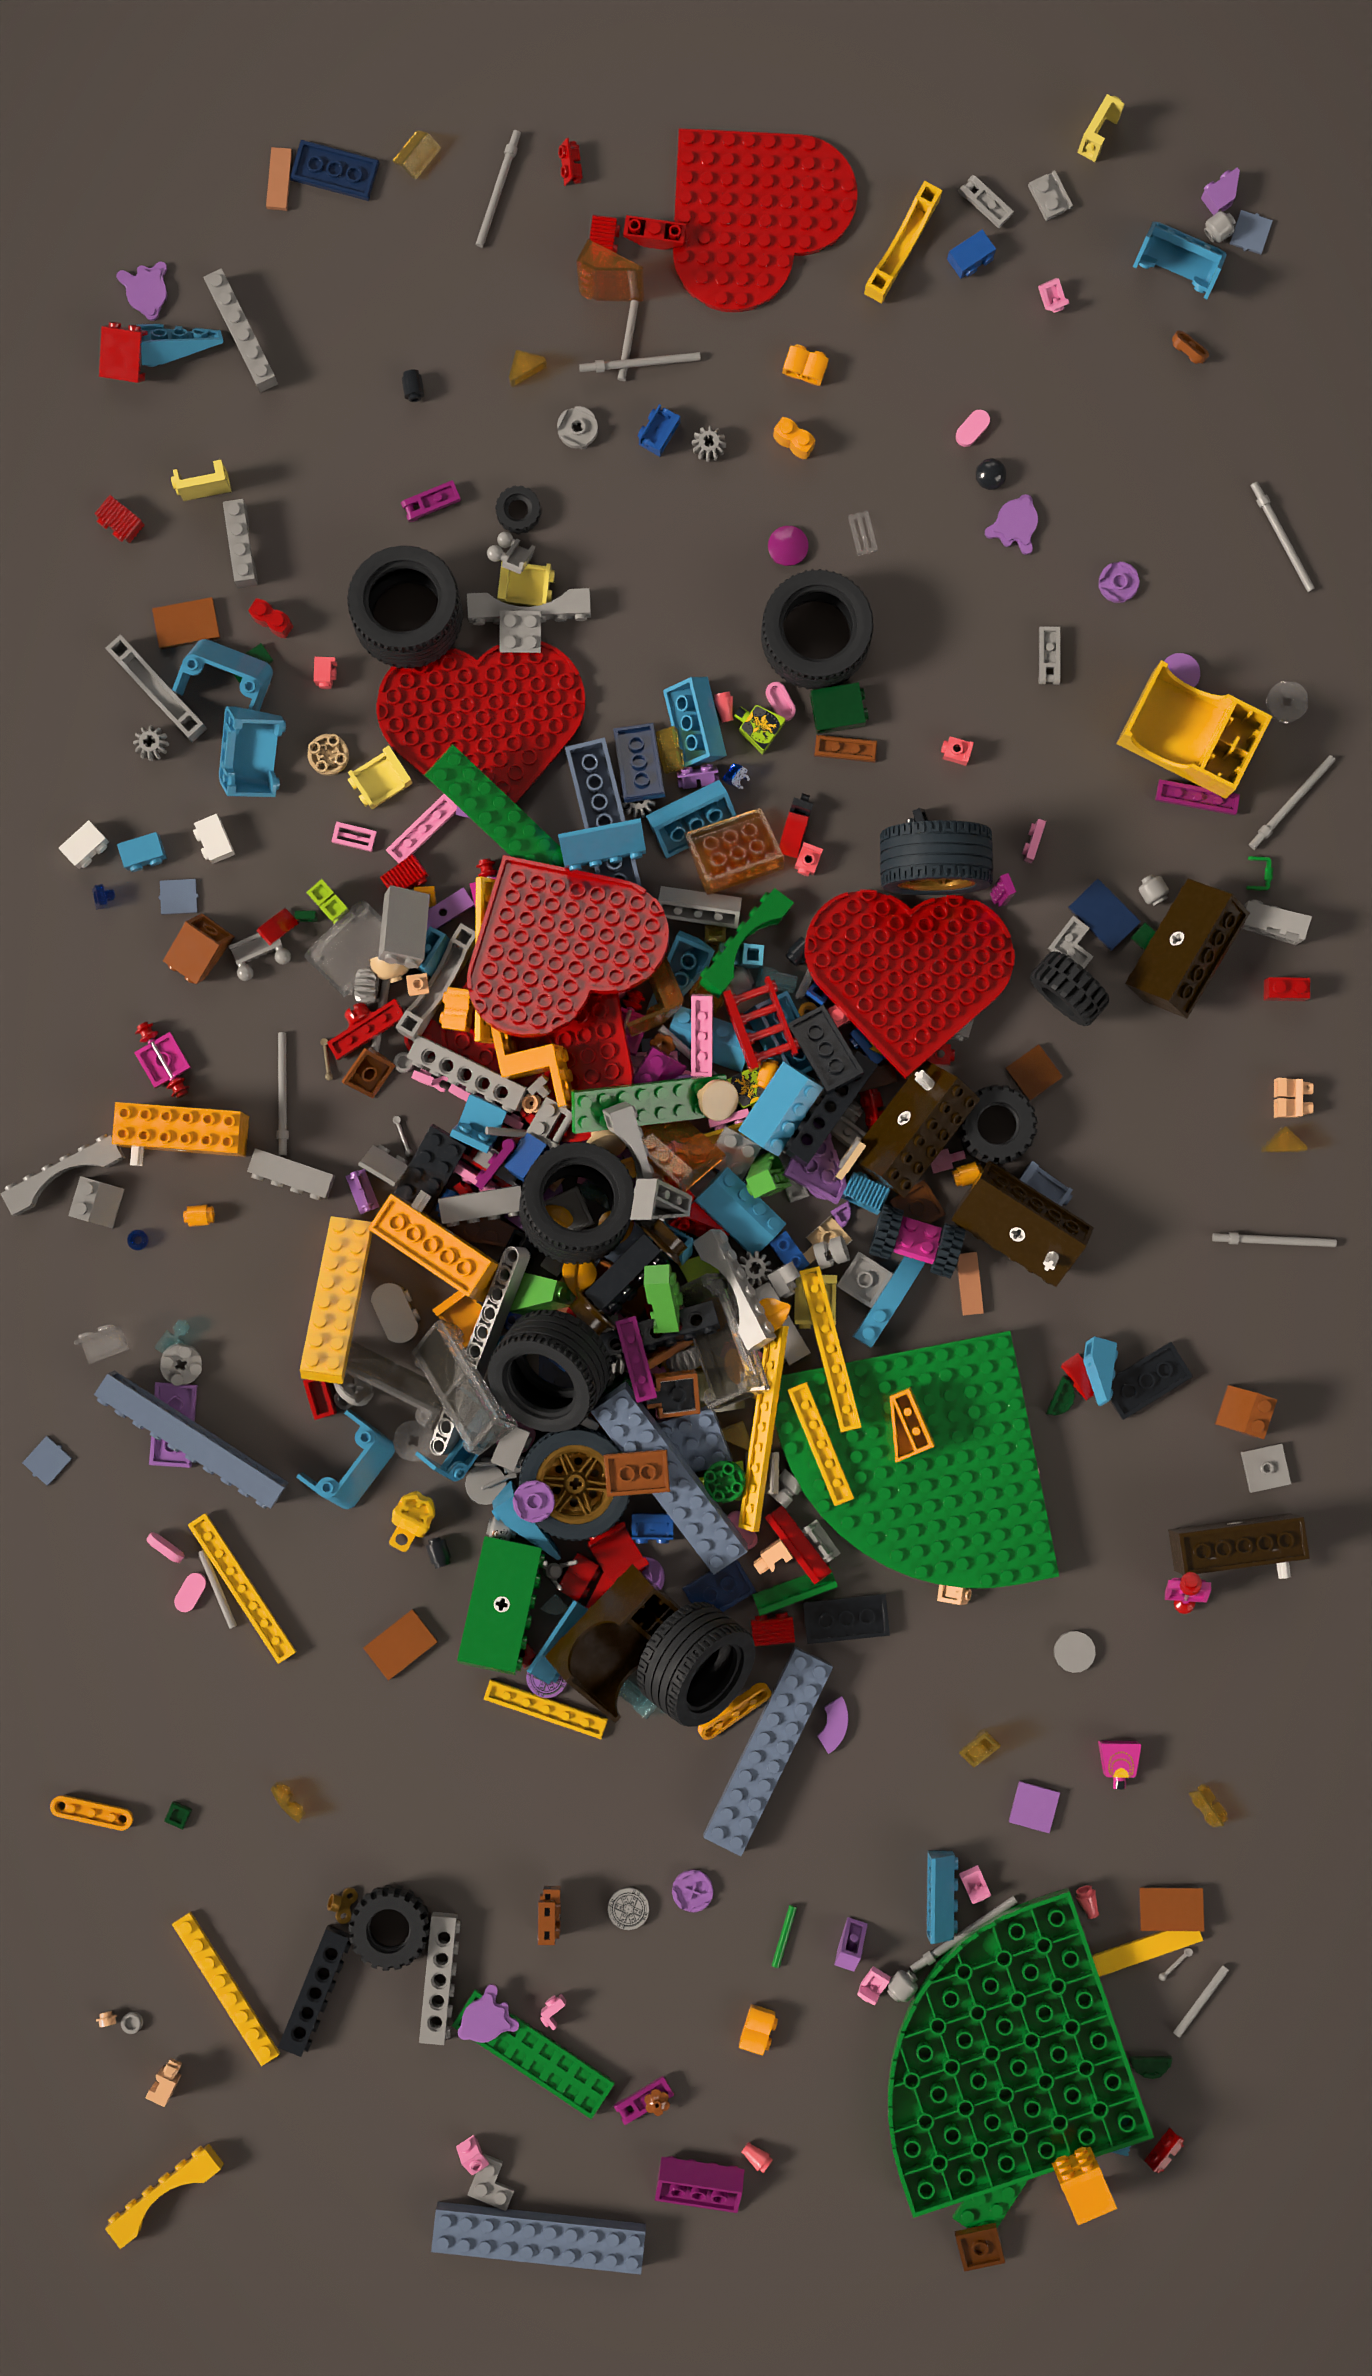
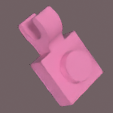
M420 1069V1072L414 1070L411 1077L413 1080L434 1087L440 1092L446 1091L439 1084L441 1081L447 1082V1077L441 1076L435 1079L426 1070Z
M948 1149L941 1150L931 1163L933 1174L953 1169L952 1162L966 1159L964 1150L949 1154Z

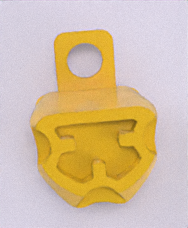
M414 1491L401 1497L398 1505L392 1511V1522L397 1526L389 1540V1544L392 1547L406 1552L415 1536L424 1537L435 1517V1507L432 1498L423 1496L419 1491ZM397 1535H406L408 1542L405 1545L397 1544Z

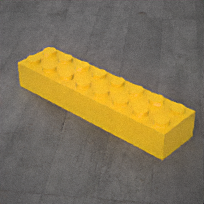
M330 1217L300 1365L301 1379L343 1384L373 1234L368 1227L372 1222Z

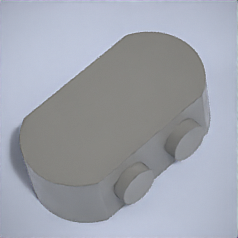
M386 1283L375 1289L371 1297V1303L387 1338L395 1343L409 1342L419 1332L420 1324L418 1321L421 1320V1317L416 1308L412 1309L410 1302L413 1300L408 1290L404 1291L403 1287L397 1284Z

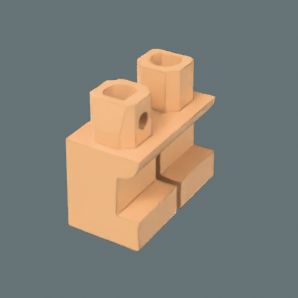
M1274 1079V1098H1277L1274 1100V1118H1299L1313 1113V1102H1303V1095L1313 1094V1083L1303 1082V1079Z
M779 1538L760 1551L761 1557L753 1561V1565L761 1575L768 1569L773 1572L775 1562L783 1558L787 1563L793 1558V1555Z
M170 2058L166 2066H162L156 2074L157 2082L155 2081L145 2098L165 2107L181 2077L178 2071L182 2063Z

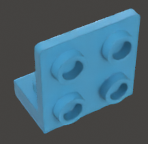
M470 1094L459 1123L452 1129L450 1137L487 1154L495 1145L498 1136L486 1135L485 1128H501L507 1111L481 1097Z

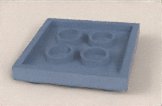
M713 1405L700 1408V1414L656 1420L694 1473L707 1470L718 1461L733 1460Z

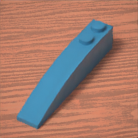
M906 1256L903 1257L887 1285L852 1337L872 1348L926 1262Z

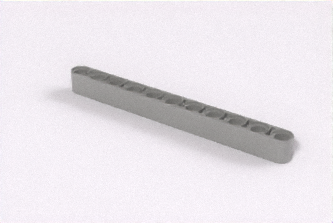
M511 1246L503 1252L432 1437L430 1450L434 1455H449L462 1436L475 1400L462 1391L461 1388L465 1386L476 1394L479 1392L489 1360L496 1348L530 1259V1253L525 1247Z

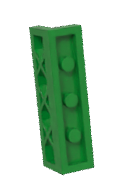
M832 1572L815 1585L808 1575L804 1574L752 1594L761 1616L834 1589L838 1585Z

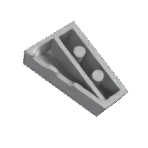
M1251 900L1244 904V907L1250 914L1242 929L1295 946L1305 940L1312 916L1284 910L1277 906L1264 905L1263 902L1258 900Z
M637 1179L630 1220L687 1217L690 1215L692 1196L659 1179Z

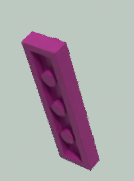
M1160 779L1158 781L1155 801L1235 816L1237 814L1240 794L1232 793L1225 799L1203 787Z
M1009 873L1000 876L992 887L990 896L993 903L998 904L999 908L1008 904L1016 893Z
M636 1316L615 1321L636 1402L641 1403L657 1398Z

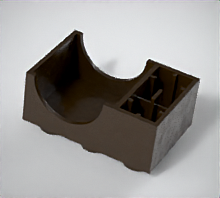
M632 1564L617 1578L615 1583L601 1598L587 1610L581 1619L559 1639L545 1657L566 1683L616 1723L621 1718L617 1709V1700L624 1682L638 1669L641 1655L654 1632L669 1616L681 1607Z

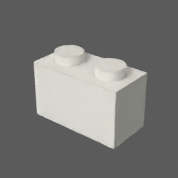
M217 814L194 823L196 829L193 832L197 841H201L204 846L201 851L205 860L209 859L214 864L235 855L222 821Z
M88 820L59 849L74 866L80 869L81 867L85 868L92 862L91 858L94 855L102 853L107 848L109 841Z

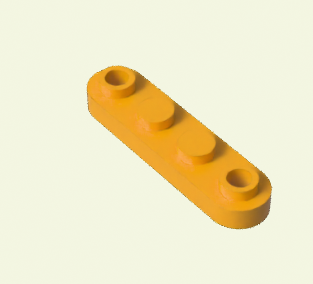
M757 1683L753 1685L749 1690L737 1696L717 1717L698 1726V1732L704 1740L716 1737L766 1702L771 1696V1690L767 1684Z
M67 1795L55 1797L50 1804L52 1814L57 1817L120 1831L128 1829L134 1820L132 1812L126 1808ZM60 1802L65 1803V1809L60 1808ZM121 1815L126 1816V1822L120 1820Z

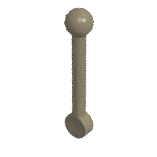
M322 1038L320 1043L324 1050L325 1079L330 1081L333 1078V1074L330 1072L327 1049L328 1039Z

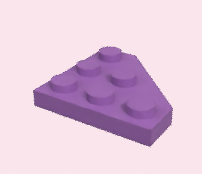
M813 1121V1125H814L816 1128H818V1129L823 1128L822 1125H820V1124L816 1123L815 1121ZM830 1133L806 1168L791 1158L783 1175L832 1203L838 1204L847 1184L845 1178L842 1180L838 1178L837 1181L833 1180L840 1170L838 1167L840 1162L837 1152L834 1150ZM809 1137L801 1138L803 1144H812Z

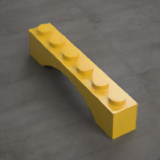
M926 181L923 182L894 240L870 276L865 286V295L882 304L938 205L942 194L941 189Z
M209 2144L204 2148L202 2146L196 2148L191 2153L192 2157L187 2161L185 2159L181 2160L175 2166V2171L171 2174L166 2172L158 2179L159 2183L156 2186L152 2187L150 2185L141 2193V2198L137 2201L135 2198L125 2205L126 2209L122 2213L117 2211L108 2219L109 2223L105 2230L120 2249L137 2237L142 2228L147 2210L161 2195L180 2185L205 2183L221 2170L224 2163Z

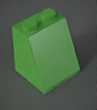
M524 1273L509 1312L526 1315L538 1310H558L569 1307L576 1296L569 1290L565 1282Z

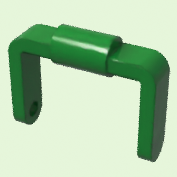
M1249 856V861L1266 862L1264 874L1265 887L1246 886V890L1267 891L1270 888V882L1273 880L1271 859L1269 857Z

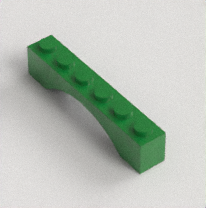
M776 888L771 893L766 892L760 899L762 904L758 908L754 906L748 914L750 919L747 922H741L736 929L737 935L729 937L724 944L725 950L723 952L718 951L712 959L714 962L712 966H706L701 972L700 976L702 979L699 985L716 998H720L734 979L735 956L741 944L758 930L778 925L794 904L793 901Z

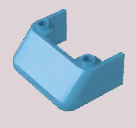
M1152 222L1133 267L1137 268L1139 264L1145 269H1150V267L1158 265L1192 280V284L1195 286L1194 289L1200 293H1205L1204 298L1208 299L1227 254L1220 248L1163 223Z
M207 639L198 641L184 658L172 690L178 695L183 696L190 675L200 674L205 663L242 677L240 691L244 696L252 699L248 709L260 711L273 676L272 667L265 661Z
M462 1386L461 1390L483 1407L443 1464L435 1462L418 1451L415 1453L430 1468L452 1481H459L465 1476L503 1421V1414L498 1407L465 1386Z
M351 1409L346 1410L344 1414L360 1425L355 1434V1441L364 1450L341 1481L337 1482L331 1477H325L317 1483L303 1472L299 1473L296 1477L320 1496L343 1509H350L357 1504L394 1455L396 1449L392 1440Z

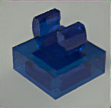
M733 763L722 780L728 785L743 789L744 787L740 784L742 778L749 781L750 777L746 774L748 770L744 766Z
M103 884L95 885L92 889L96 910L104 909L107 901H112L116 898L114 889L104 891Z

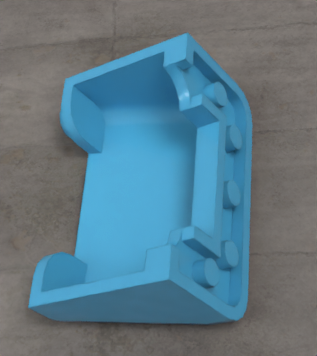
M236 706L226 707L219 780L227 796L276 797V790H279L280 787L279 777H276L274 773L277 737L286 731V721L283 720L282 716Z

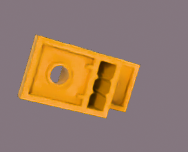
M491 1027L501 1077L515 1080L550 1071L558 1107L572 1108L571 1091L575 1090H572L571 1081H573L572 1072L567 1067L566 1061L569 1060L567 1050L563 1049V1046L549 1044L517 1052L516 1043L514 1040L512 1041L511 1035L504 1034Z
M1081 2147L1074 2154L1060 2156L1054 2163H1051L1078 2226L1117 2209L1091 2147Z

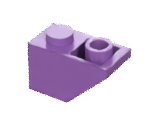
M1238 167L1233 171L1227 170L1220 176V180L1215 183L1212 181L1204 187L1201 199L1213 215L1219 211L1224 212L1232 206L1236 197L1240 172Z

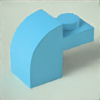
M724 943L719 944L718 951L723 952L725 950ZM743 943L735 956L734 966L736 968L740 966L744 968H759L763 966L764 945Z

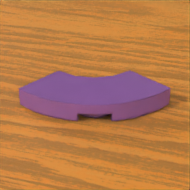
M842 1696L824 1706L827 1713V1722L824 1729L817 1736L828 1754L834 1751L841 1743L848 1726V1711Z

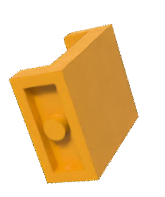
M457 1291L432 1311L439 1317L458 1343L460 1349L464 1350L465 1348L467 1349L482 1310V1305L477 1303V1300Z

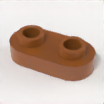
M1177 331L1172 337L1173 346L1187 354L1193 363L1203 364L1209 357L1208 351L1187 333Z

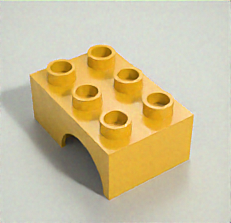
M1161 660L1152 672L1116 744L1226 799L1236 790L1272 716L1229 694L1223 696L1214 695L1188 685L1169 670L1168 663Z

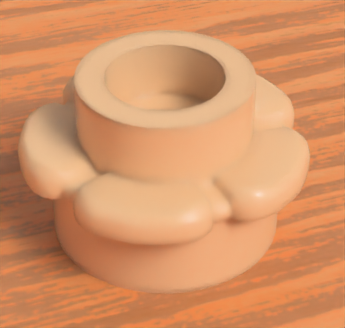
M526 1094L522 1099L524 1111L527 1113L538 1112L541 1107V1098L535 1094Z
M112 2011L100 2013V2018L96 2019V2021H99V2027L116 2024L115 2017L117 2015H113Z

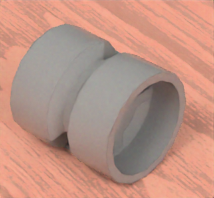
M842 1236L830 1239L829 1243L823 1241L813 1245L816 1260L822 1270L832 1267L834 1262L840 1264L850 1260L849 1251Z
M784 1469L779 1475V1494L770 1495L784 1508H787L793 1501L792 1496L798 1495L802 1489L796 1478Z

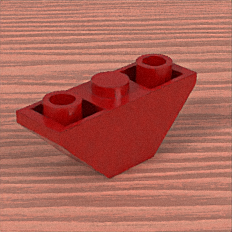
M626 215L623 237L642 247L660 250L684 245L686 224Z
M696 1202L691 1204L689 1216L676 1217L669 1221L670 1226L699 1237L711 1229L722 1230L727 1237L729 1236Z

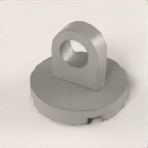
M346 1369L343 1384L334 1383L337 1391L334 1400L336 1405L343 1410H347L353 1405H366L374 1395V1392L372 1393V1384L367 1377L357 1371L350 1372L351 1369Z

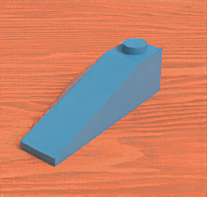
M163 324L137 325L141 326V330L148 331V335L142 336L141 363L148 367L165 364L223 343L220 330L195 328L192 331H187L182 326H176L175 329H164Z
M679 931L647 1010L666 1017L701 977L700 974L706 966L709 967L715 950L699 938Z
M512 1481L508 1482L492 1501L494 1517L498 1521L502 1520L507 1527L537 1547L542 1548L543 1551L555 1559H561L560 1550L550 1535L544 1532L543 1529H540L536 1523L527 1522L517 1515L513 1507V1497L517 1488Z

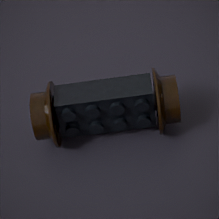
M656 1219L650 1226L640 1224L639 1226L649 1237L643 1234L585 1293L579 1288H575L578 1298L569 1308L580 1320L591 1327L598 1336L607 1328L617 1330L616 1325L608 1316L617 1315L622 1310V1305L627 1300H632L637 1295V1290L642 1285L644 1286V1266L666 1265L669 1257L680 1267L682 1266L679 1256L688 1247L661 1219Z

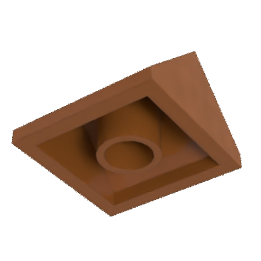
M366 1047L341 1082L374 1098L396 1065L372 1047Z

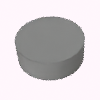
M407 1052L397 1054L393 1061L396 1065L395 1069L401 1073H408L414 1068V1065L411 1064L412 1060L407 1058Z
M129 2012L121 2020V2027L128 2034L137 2033L143 2026V2018L137 2012Z

